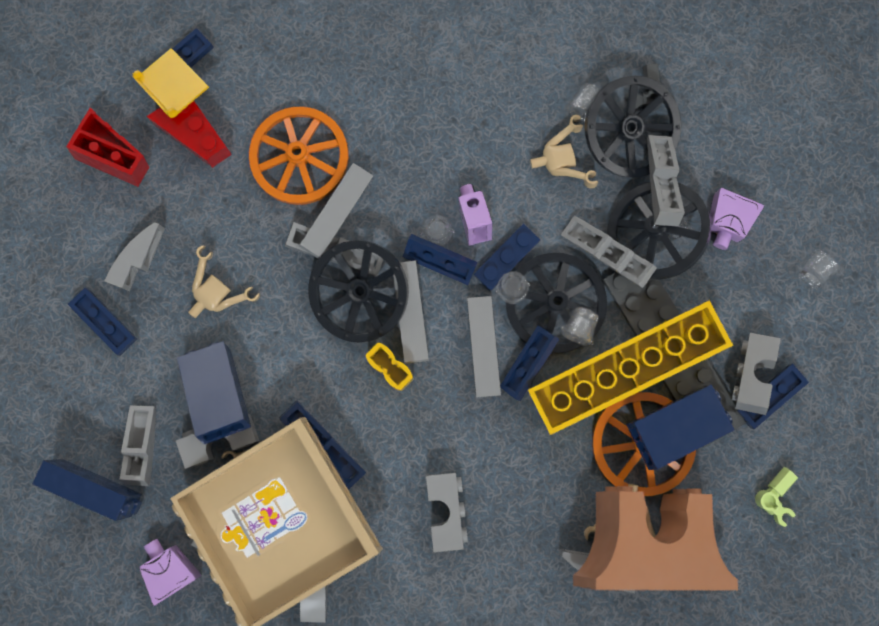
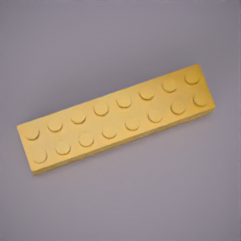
M709 300L528 389V392L549 434L552 435L733 346Z

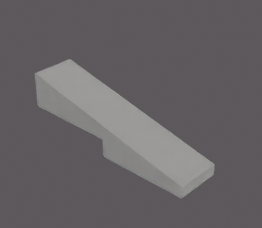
M648 135L647 147L654 225L679 226L685 212L677 182L679 166L672 137Z
M353 163L299 247L319 259L363 194L373 175Z
M293 222L285 247L312 255L299 247L310 228ZM334 237L325 252L331 247L348 240ZM351 249L341 253L352 269L361 271L364 250ZM373 252L368 274L377 277L383 259ZM333 258V259L330 261V262H333V263L338 264V262L335 260V258Z
M416 261L400 262L405 271L409 287L408 304L403 317L399 321L404 362L408 364L429 361ZM393 275L396 298H398V284L395 275Z
M492 297L467 298L475 395L476 397L501 395Z

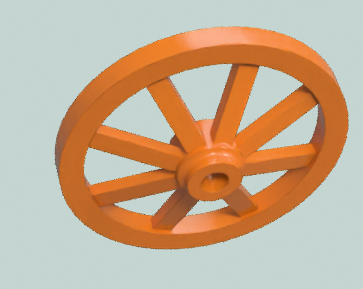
M289 107L270 115L255 131L249 148L250 168L260 187L274 199L293 205L314 203L331 194L345 176L349 161L347 142L338 124L327 114L309 107ZM305 117L313 119L301 140L298 141L291 118ZM284 121L290 143H284L266 134L275 125ZM320 123L328 127L336 137L334 140L307 146ZM262 142L285 151L284 154L259 164V150ZM339 147L340 150L337 169L311 156V153ZM296 150H301L299 155H294ZM289 161L277 189L266 181L262 172ZM310 163L333 177L323 187L314 191L306 164ZM295 167H299L308 194L294 195L284 193Z
M637 392L605 408L600 414L593 430L592 451L600 472L615 487L628 486L624 479L642 457L628 427L612 417V414L622 406L632 402L635 417L638 419L644 416L640 401H648L665 406L673 402L672 400L655 393ZM606 423H609L630 437L632 442L602 447V435ZM634 450V454L616 476L607 465L603 454ZM696 450L685 455L681 465L676 461L667 464L676 472L668 480L658 485L655 482L654 470H648L645 464L648 487H638L637 492H643L644 496H655L676 487L689 473L694 463Z

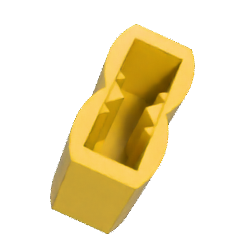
M377 343L366 354L369 364L376 371L382 373L386 381L396 390L403 391L414 380L409 368L402 362L397 361L387 346Z

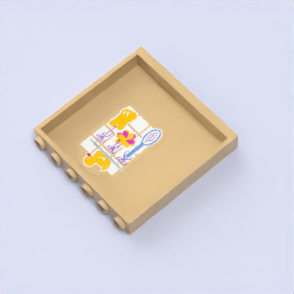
M306 417L299 418L170 498L173 502L172 508L175 514L181 517L185 524L186 534L195 541L198 547L199 557L206 561L209 566L212 580L219 584L222 589L225 603L231 606L235 612L238 626H261L383 550Z

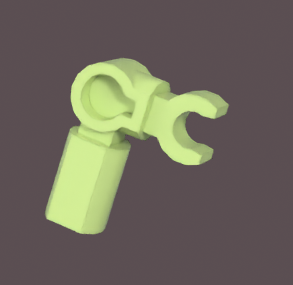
M783 467L768 484L769 488L767 490H761L755 496L756 504L770 515H774L775 522L784 527L787 524L782 520L783 514L787 513L789 516L795 517V513L789 508L782 507L778 497H782L798 479L786 467Z

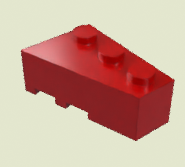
M195 101L190 103L174 118H170L161 108L146 116L156 127L212 168L232 155Z
M91 108L87 111L66 146L75 160L139 187L149 169L144 156L123 136H120L112 129L107 122L102 120Z

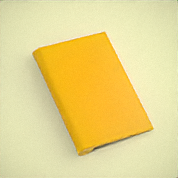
M172 48L142 73L137 70L132 75L170 118L178 115L209 88Z

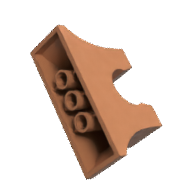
M633 486L605 487V492H596L594 541L585 563L573 575V586L593 590H738V579L725 566L716 544L713 527L712 494H702V489H673V494H663L660 507L661 527L657 535L653 537L646 524L647 506L643 492H633Z

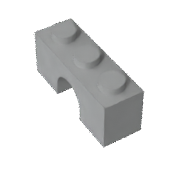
M750 333L748 341L743 340L741 355H745L744 363H739L736 377L741 378L740 386H734L732 400L737 401L735 409L766 415L772 384L760 382L755 377L754 371L762 367L774 369L781 338Z
M250 414L248 416L251 428L225 437L229 441L232 451H237L260 442ZM194 429L182 433L183 438L176 440L185 469L214 460L211 451L213 442L203 444L195 437Z
M456 472L426 475L428 501H442L450 510L449 517L445 522L431 525L433 552L464 549L463 543L468 542L466 527L461 528V517H465L464 502H459L458 492H463L461 477H456Z

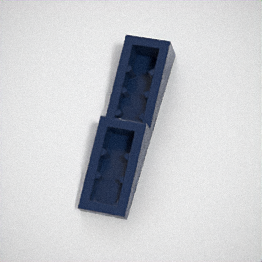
M296 400L279 419L288 426L299 418L306 417L349 490L366 471L307 409Z

